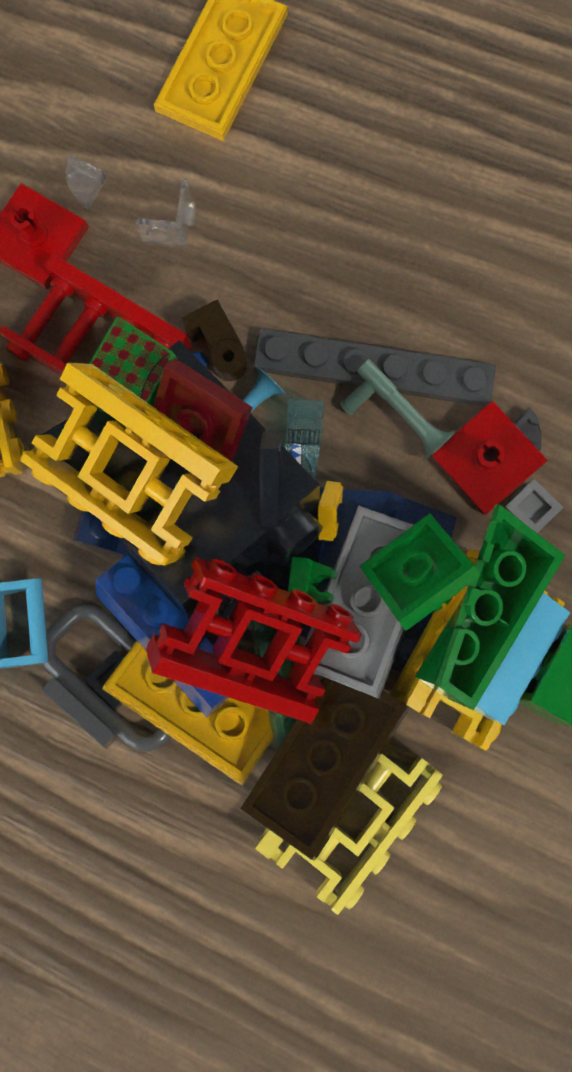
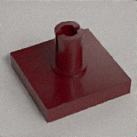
M176 358L164 366L153 405L158 411L231 462H233L253 408L237 398L232 392L230 393L227 389L218 386Z

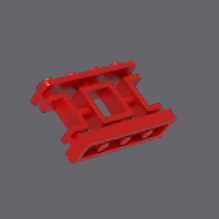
M196 557L191 565L194 573L192 577H187L184 586L188 596L198 600L199 603L184 630L163 623L159 630L160 636L153 634L146 647L152 673L312 724L320 710L315 702V698L317 696L322 697L326 691L318 676L313 675L328 648L348 654L351 649L349 641L358 643L362 634L352 621L354 616L347 609L337 604H330L327 607L316 603L310 595L303 591L293 589L290 593L279 589L274 582L264 576L253 574L251 578L237 573L233 566L220 559H212L209 562ZM220 593L238 599L229 619L215 614L223 601ZM251 620L278 629L263 657L236 648ZM299 622L315 628L305 646L295 643L303 630ZM206 631L219 635L212 648L214 654L197 649ZM285 659L295 662L288 674L291 680L277 676Z

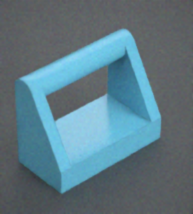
M42 579L1 582L0 669L48 663ZM26 591L31 655L9 658L4 595Z

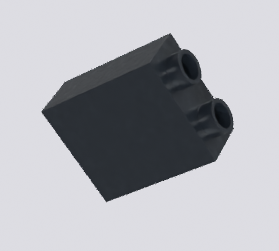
M180 340L169 348L176 355L177 360L218 386L227 389ZM96 411L88 429L97 436H100L107 421L117 420L108 413ZM251 413L233 459V463L238 468L230 481L221 484L218 489L220 493L214 500L204 502L192 493L175 523L176 526L193 537L189 545L184 547L186 553L181 560L166 566L150 563L138 553V547L125 538L116 537L189 619L199 601L188 596L184 583L187 577H192L194 573L191 565L196 557L209 562L212 559H220L233 566L237 573L250 577L248 574L273 552L284 563L292 561V557H298L317 539L323 529V526L314 518L318 514L320 484L282 445L278 527H262V524H260V445L262 433H265L266 429ZM119 441L103 473L130 492L145 467L147 460ZM78 445L71 459L63 461L80 472L90 453ZM170 459L159 480L174 490L181 476L191 472ZM149 496L142 510L134 513L153 526L163 506ZM220 593L223 601L215 614L227 618L231 615L238 599Z

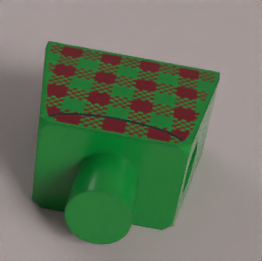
M116 317L89 364H93L153 406L164 366L175 358L177 359V357L171 350L124 319ZM98 407L97 411L105 412Z

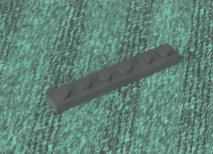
M260 329L254 371H257V366L265 373L359 387L365 380L356 371L370 359L397 387L401 394L486 407L491 402L496 365Z

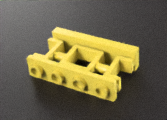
M381 754L377 765L359 790L377 804L379 809L355 840L337 826L317 859L311 860L289 843L283 849L280 846L283 839L266 828L257 840L255 849L268 860L272 858L282 869L295 852L301 855L326 876V879L316 891V897L323 903H327L330 909L338 915L344 907L350 910L358 902L364 892V887L361 884L370 872L376 875L385 866L391 855L387 850L397 837L403 840L412 830L417 820L413 815L421 804L429 805L436 798L442 788L439 780L443 774L420 756L417 757L407 772H405L389 758ZM391 773L409 787L422 774V778L387 823L385 820L394 810V806L377 793ZM338 843H342L356 856H359L367 844L370 843V847L337 891L333 890L342 879V875L326 859Z

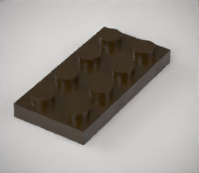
M324 677L321 683L326 691L322 697L317 696L315 698V702L320 710L312 724L296 720L240 809L309 859L316 860L410 709L406 704L383 690L378 699Z

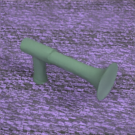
M370 359L356 371L365 381L340 403L346 413L354 415L356 410L376 392L383 400L390 404L420 437L425 447V457L423 460H426L436 452L455 432V430L451 432L441 431L426 421Z

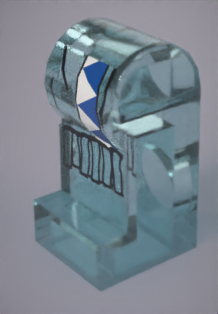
M288 398L285 449L316 479L318 457H320L324 401Z

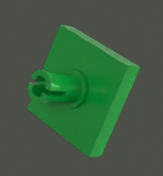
M430 513L359 566L405 631L432 611L441 610L443 603L448 605L454 595L481 576L475 565Z

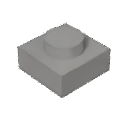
M533 479L504 508L538 533L564 507Z

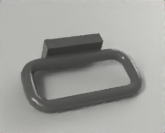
M87 603L72 606L46 630L48 663L41 664L53 678L41 690L103 748L107 749L118 736L126 745L138 751L148 752L159 749L172 737L159 728L147 735L136 731L56 656L55 647L58 641L78 621L84 619L94 622L127 653L137 641L120 623L99 606Z

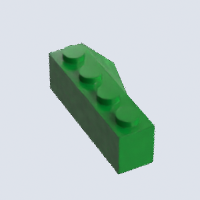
M495 505L475 565L481 576L468 585L464 597L415 677L445 698L474 710L566 555L503 506Z

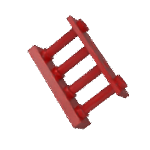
M53 253L44 265L52 279L50 283L52 289L24 330L18 335L5 326H2L0 329V334L9 343L6 349L24 362L32 358L59 376L62 375L67 363L98 317L103 318L105 314L114 319L116 317L124 319L168 349L179 340L189 350L191 349L187 334ZM74 294L84 300L83 305L85 309L52 356L34 345V343L66 297L71 298Z

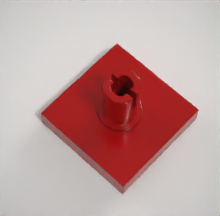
M20 183L0 213V263L48 290L52 279L44 268L45 263L52 253L67 262L89 226L83 218Z
M491 401L431 455L484 515L488 514L495 505H498L548 461L494 401Z

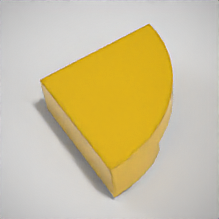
M326 482L318 505V522L323 526L319 540L333 541L336 538L339 523H337V508L339 503H342L343 497L341 482Z

